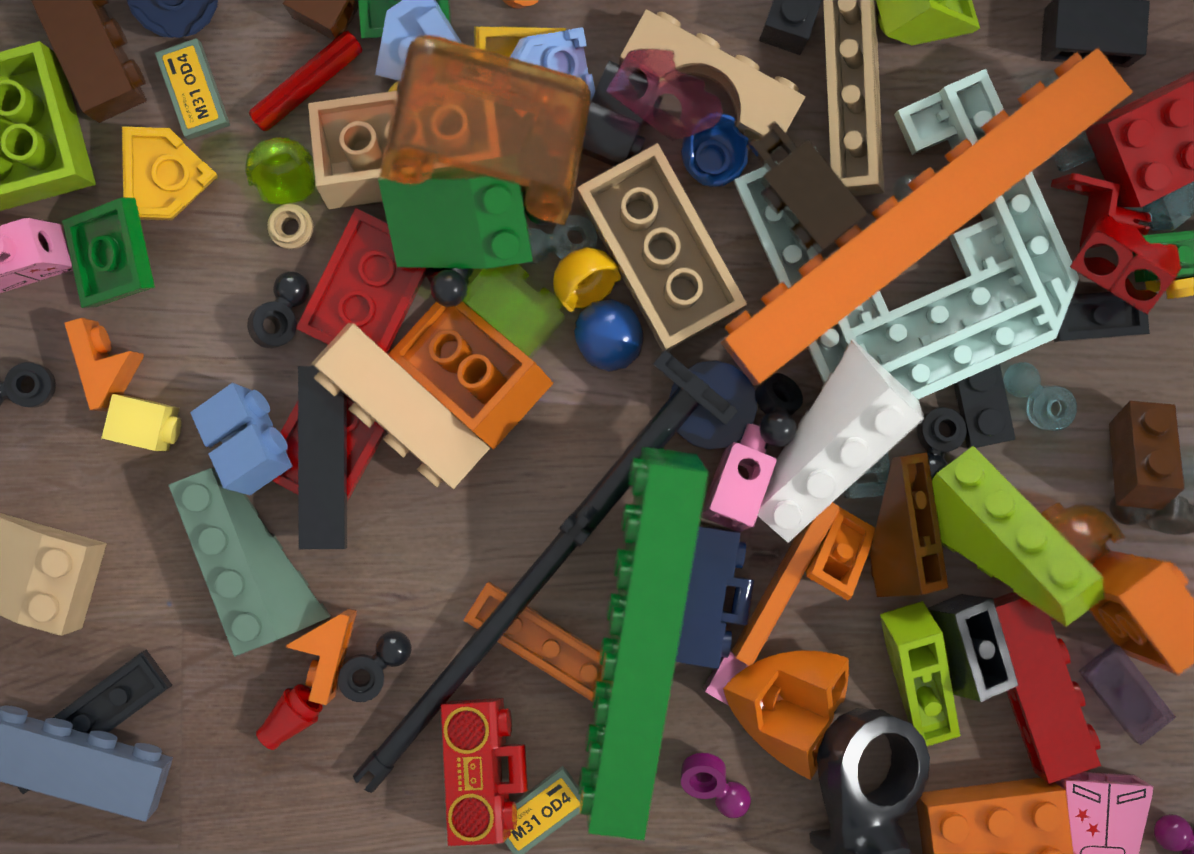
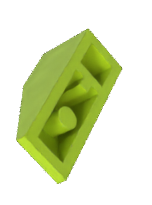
M921 601L880 614L886 649L908 722L912 723L922 735L926 746L960 737L943 633L926 605Z

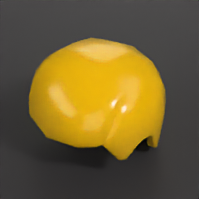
M585 247L570 252L560 260L554 271L553 288L561 304L569 312H573L574 308H586L592 302L603 300L611 293L615 283L621 280V274L618 270V265L609 254L600 249Z

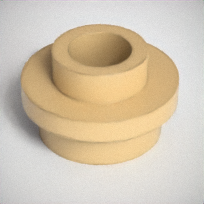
M284 204L271 213L267 224L268 233L271 239L280 247L297 249L304 246L310 240L313 233V221L309 213L302 207L295 204ZM290 220H297L299 225L297 232L293 235H287L284 230L285 224Z

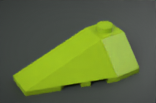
M876 0L880 13L878 15V23L883 33L889 38L911 46L970 34L980 29L972 0Z

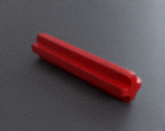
M349 31L341 33L249 111L251 119L261 130H270L360 55L363 50L361 44Z

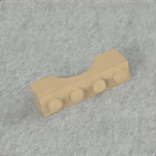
M647 9L645 10L620 56L619 65L659 81L658 90L668 82L683 76H701L716 82L730 96L736 112V127L744 136L748 137L749 141L753 138L758 141L769 132L768 126L773 121L785 133L787 132L806 97L798 92L799 88L793 82L780 76H776L774 79L758 71L759 66L753 60L743 55L733 57L719 49V43L713 38L702 33H697L694 36L680 28V22L667 13L658 12L654 14Z

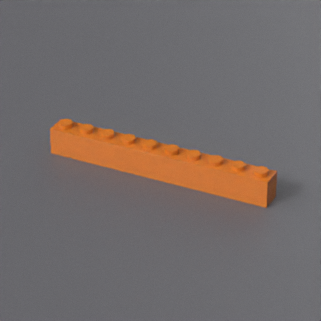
M1095 49L1084 59L1076 52L1054 70L1059 78L1046 88L1039 81L1017 99L1022 107L1009 116L1003 109L980 127L986 134L974 145L966 138L944 155L949 164L942 170L935 173L929 167L907 184L913 192L906 198L898 202L893 195L871 212L876 221L862 231L856 224L834 242L839 247V250L825 260L820 253L798 269L803 278L788 288L784 282H781L761 298L766 305L765 308L753 317L747 311H744L724 328L729 336L720 343L752 384L755 386L763 382L1132 94L1133 91L1100 49Z

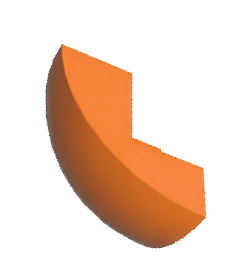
M811 650L790 651L772 655L753 663V665L747 666L736 674L723 688L728 705L739 723L765 751L789 769L811 780L818 769L817 754L825 732L834 719V712L845 701L849 676V658L829 652Z

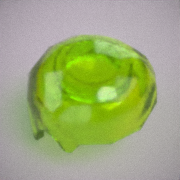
M280 137L260 142L247 153L245 173L248 185L250 187L254 185L258 189L264 202L282 205L303 201L315 192L316 182L313 158L310 152L296 140Z

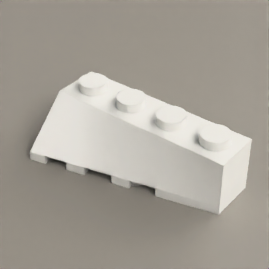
M853 339L845 349L844 356L836 369L830 373L825 381L822 391L814 404L798 424L793 440L788 445H785L778 456L757 515L788 543L924 419L919 400Z

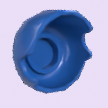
M711 113L696 121L683 138L681 148L683 164L688 173L704 186H725L734 181V179L739 178L748 163V137L738 130L735 125L736 119L731 115Z
M605 299L592 302L579 313L575 322V340L585 360L591 366L611 372L627 368L639 357L644 334L638 316L629 305L613 299Z

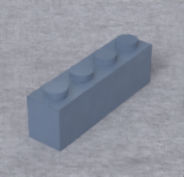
M7 705L0 706V782L144 822L157 810L173 757L161 754V748L146 743H136L134 746L117 742L118 737L108 732L91 731L90 734L72 729L73 724L62 719L47 718L45 721L28 717V711L25 709Z

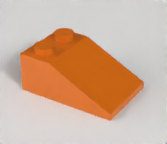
M463 301L453 307H445L435 302L388 354L493 450L554 384L531 358Z

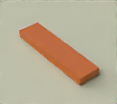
M832 502L796 535L748 620V625L743 629L731 651L736 659L749 666L753 665L837 516L840 506Z
M488 581L463 621L478 630L508 593ZM527 606L497 641L592 701L595 681H602V665H599L600 651Z

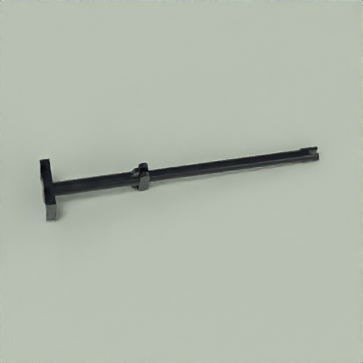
M664 350L653 365L679 387L577 509L559 527V534L381 746L374 750L353 774L356 783L368 771L375 776L366 786L365 791L372 793L394 769L396 761L439 712L441 704L449 700L577 546L580 547L627 492L631 487L628 485L632 458L640 459L642 446L663 449L700 404L725 425L738 412L735 407L729 404L669 352Z

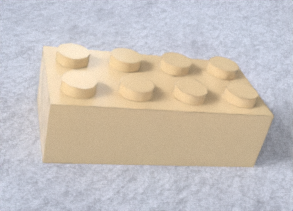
M658 143L577 187V195L581 205L610 257L618 265L623 281L662 351L674 348L741 311L747 305Z

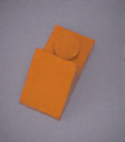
M86 318L65 322L89 409L108 411L112 394H124L142 362L144 354L128 351L109 357L108 352L111 351V341L107 331L103 326L99 325V322Z
M839 507L838 509L840 510L805 573L809 579L848 601L854 593L870 551L875 527Z
M345 610L285 646L289 649L320 656L319 660L313 659L308 670L306 686L312 687L308 701L327 705L335 697L338 687V676L344 664L357 613L356 610Z

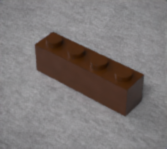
M31 0L84 114L101 123L147 101L141 88L142 85L146 84L145 78L137 63L133 59L128 60L122 47L127 44L125 34L114 18L109 19L104 5L109 3L108 0Z

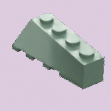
M215 468L207 469L169 484L170 491L234 657L331 617L324 605L320 604L313 595L303 575L294 568L282 551L283 547L275 535H271L258 516L259 513L246 494L224 489Z

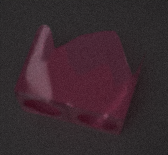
M637 49L629 51L606 90L607 93L671 141L689 137L718 123L722 116L721 100L714 94L704 90L705 84L703 81L679 72L676 69L675 61L672 60L675 56L673 51L663 49ZM637 68L645 73L648 81L647 91L640 99L638 92L629 82L630 76ZM666 93L676 96L682 106L680 119L654 107L656 99Z

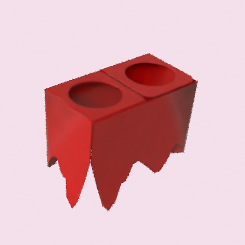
M1105 214L1094 223L1070 268L1143 313L1148 314L1174 281L1182 265L1180 267L1179 251L1176 245L1151 244L1145 240L1134 225L1118 223L1112 216ZM1095 244H1107L1117 252L1119 258L1118 265L1116 267L1113 263L1102 257L1085 258V252ZM1132 251L1138 255L1133 257ZM1137 269L1150 270L1158 276L1160 290L1158 293L1151 290H1136L1127 276Z

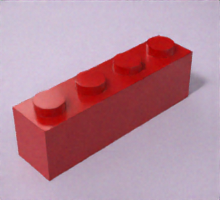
M1014 592L994 598L996 611L1018 681V686L1006 692L1034 773L1050 784L1101 766L1096 750L1101 748L1100 741L1090 723L1086 724L1081 709L1086 705L1085 698L1078 683L1074 680L1072 681L1066 665L1070 664L1071 659L1063 640L1056 637L1051 623L1055 619Z

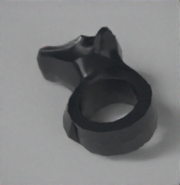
M855 708L840 715L826 730L818 749L817 766L830 829L816 830L809 833L810 843L821 850L822 854H912L905 834L897 821L909 812L922 796L929 778L930 756L925 739L912 723L896 718L882 709ZM884 733L888 738L892 751L891 766L882 784L876 790L864 795L860 790L857 780L858 762L863 749L873 738Z

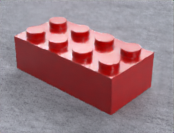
M1194 71L1102 116L1085 129L1104 180L1120 184L1117 206L1143 207L1194 182Z

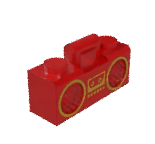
M504 698L454 700L441 704L448 846L504 843L511 836V830H515L517 826V807L515 801H509V793L528 791L525 744L504 745L506 743V736H511L512 733L511 711L509 708L504 709ZM501 756H508L509 782H503Z

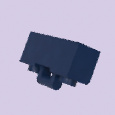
M699 524L675 662L719 669L721 657H729L732 641V631L725 630V622L748 625L755 580L734 576L735 568H743L746 554V542L740 541L741 533L736 530ZM726 586L735 587L731 612L723 611Z

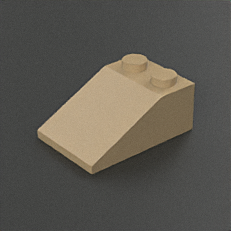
M0 513V616L17 624L60 636L82 629L107 543Z

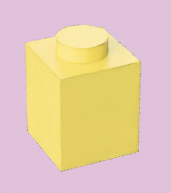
M112 394L102 439L153 451H169L170 445L175 444L181 430V419L177 418L179 408L132 396Z

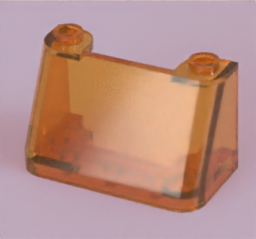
M432 35L417 37L410 43L407 49L393 101L380 178L404 184H418L430 177L435 162L528 186L525 197L527 210L539 219L565 225L572 208L589 115L591 96L589 86L576 76Z

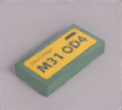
M197 38L155 53L185 138L191 140L231 126L202 43Z
M564 766L560 767L515 801L517 807V826L515 830H511V836L505 841V844L513 854H525L579 814L581 795L578 794V785Z

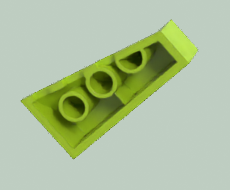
M974 446L936 473L932 480L943 546L954 553L958 552L991 578L994 576L1013 588L1014 593L1064 626L1071 624L1104 599L1103 576Z

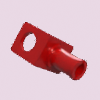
M1076 173L1052 179L1051 187L1089 196L1080 247L1096 220L1105 214L1112 216L1118 223L1134 225L1142 235L1148 234L1150 227L1139 224L1140 221L1151 223V215L1148 212H1140L1117 206L1120 184ZM1095 244L1088 249L1105 246L1107 244Z

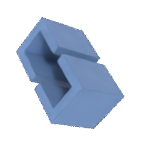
M231 383L190 413L206 447L211 448L218 442H222V445L210 452L209 456L223 488L252 495L293 466L286 454L288 446L285 438L276 428L272 427L273 423L268 415L270 406L265 397L257 390H250L235 383Z

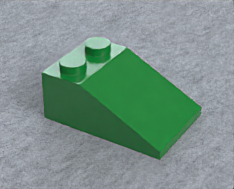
M516 156L378 178L397 267L489 269L533 262L531 239Z

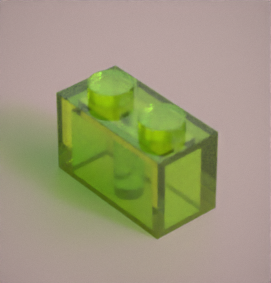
M518 264L483 269L468 286L467 295L463 302L529 358H532L565 320L564 314L559 311L563 305L545 287L537 292L528 285L525 280L529 277V274Z

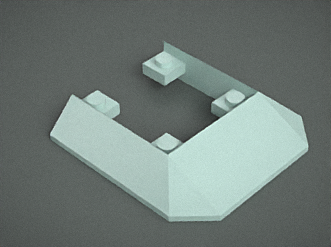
M984 69L945 86L936 94L899 109L894 116L911 154L914 155L948 140L951 149L955 148L966 138L974 145L986 135L980 127L1004 108L987 70ZM764 166L734 179V183L779 284L784 282L790 288L803 278L798 269L818 253L813 247L805 250L791 233L790 228L795 224L783 210L776 214L762 197L760 192L765 187L762 185L761 180L763 175L768 172ZM1032 172L980 211L984 221L949 236L967 278L890 312L879 290L807 346L823 383H825L830 373L836 369L852 339L913 396L920 399L1057 338L1079 276L1077 271L1070 268L1072 260Z

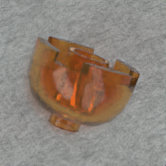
M1059 502L1040 513L1091 565L1111 552L1106 544L1110 540L1114 544H1120L1126 539V536L1117 524L1104 511L1093 505L1076 504L1064 509Z

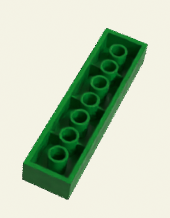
M642 446L640 459L632 458L628 485L632 486V496L634 498L633 504L625 503L621 521V531H625L624 542L626 547L625 549L618 548L616 552L614 576H617L616 588L618 589V594L610 593L606 620L610 621L609 635H611V638H602L599 665H602V681H595L592 699V708L595 709L594 724H588L585 751L588 752L587 767H581L578 784V794L581 795L579 813L587 815L588 834L645 840L708 471L697 454Z

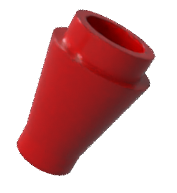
M297 684L294 688L285 689L263 725L256 731V736L263 746L270 750H275L283 742L318 721V714L322 711L323 706L322 704L308 701L311 693L310 688Z

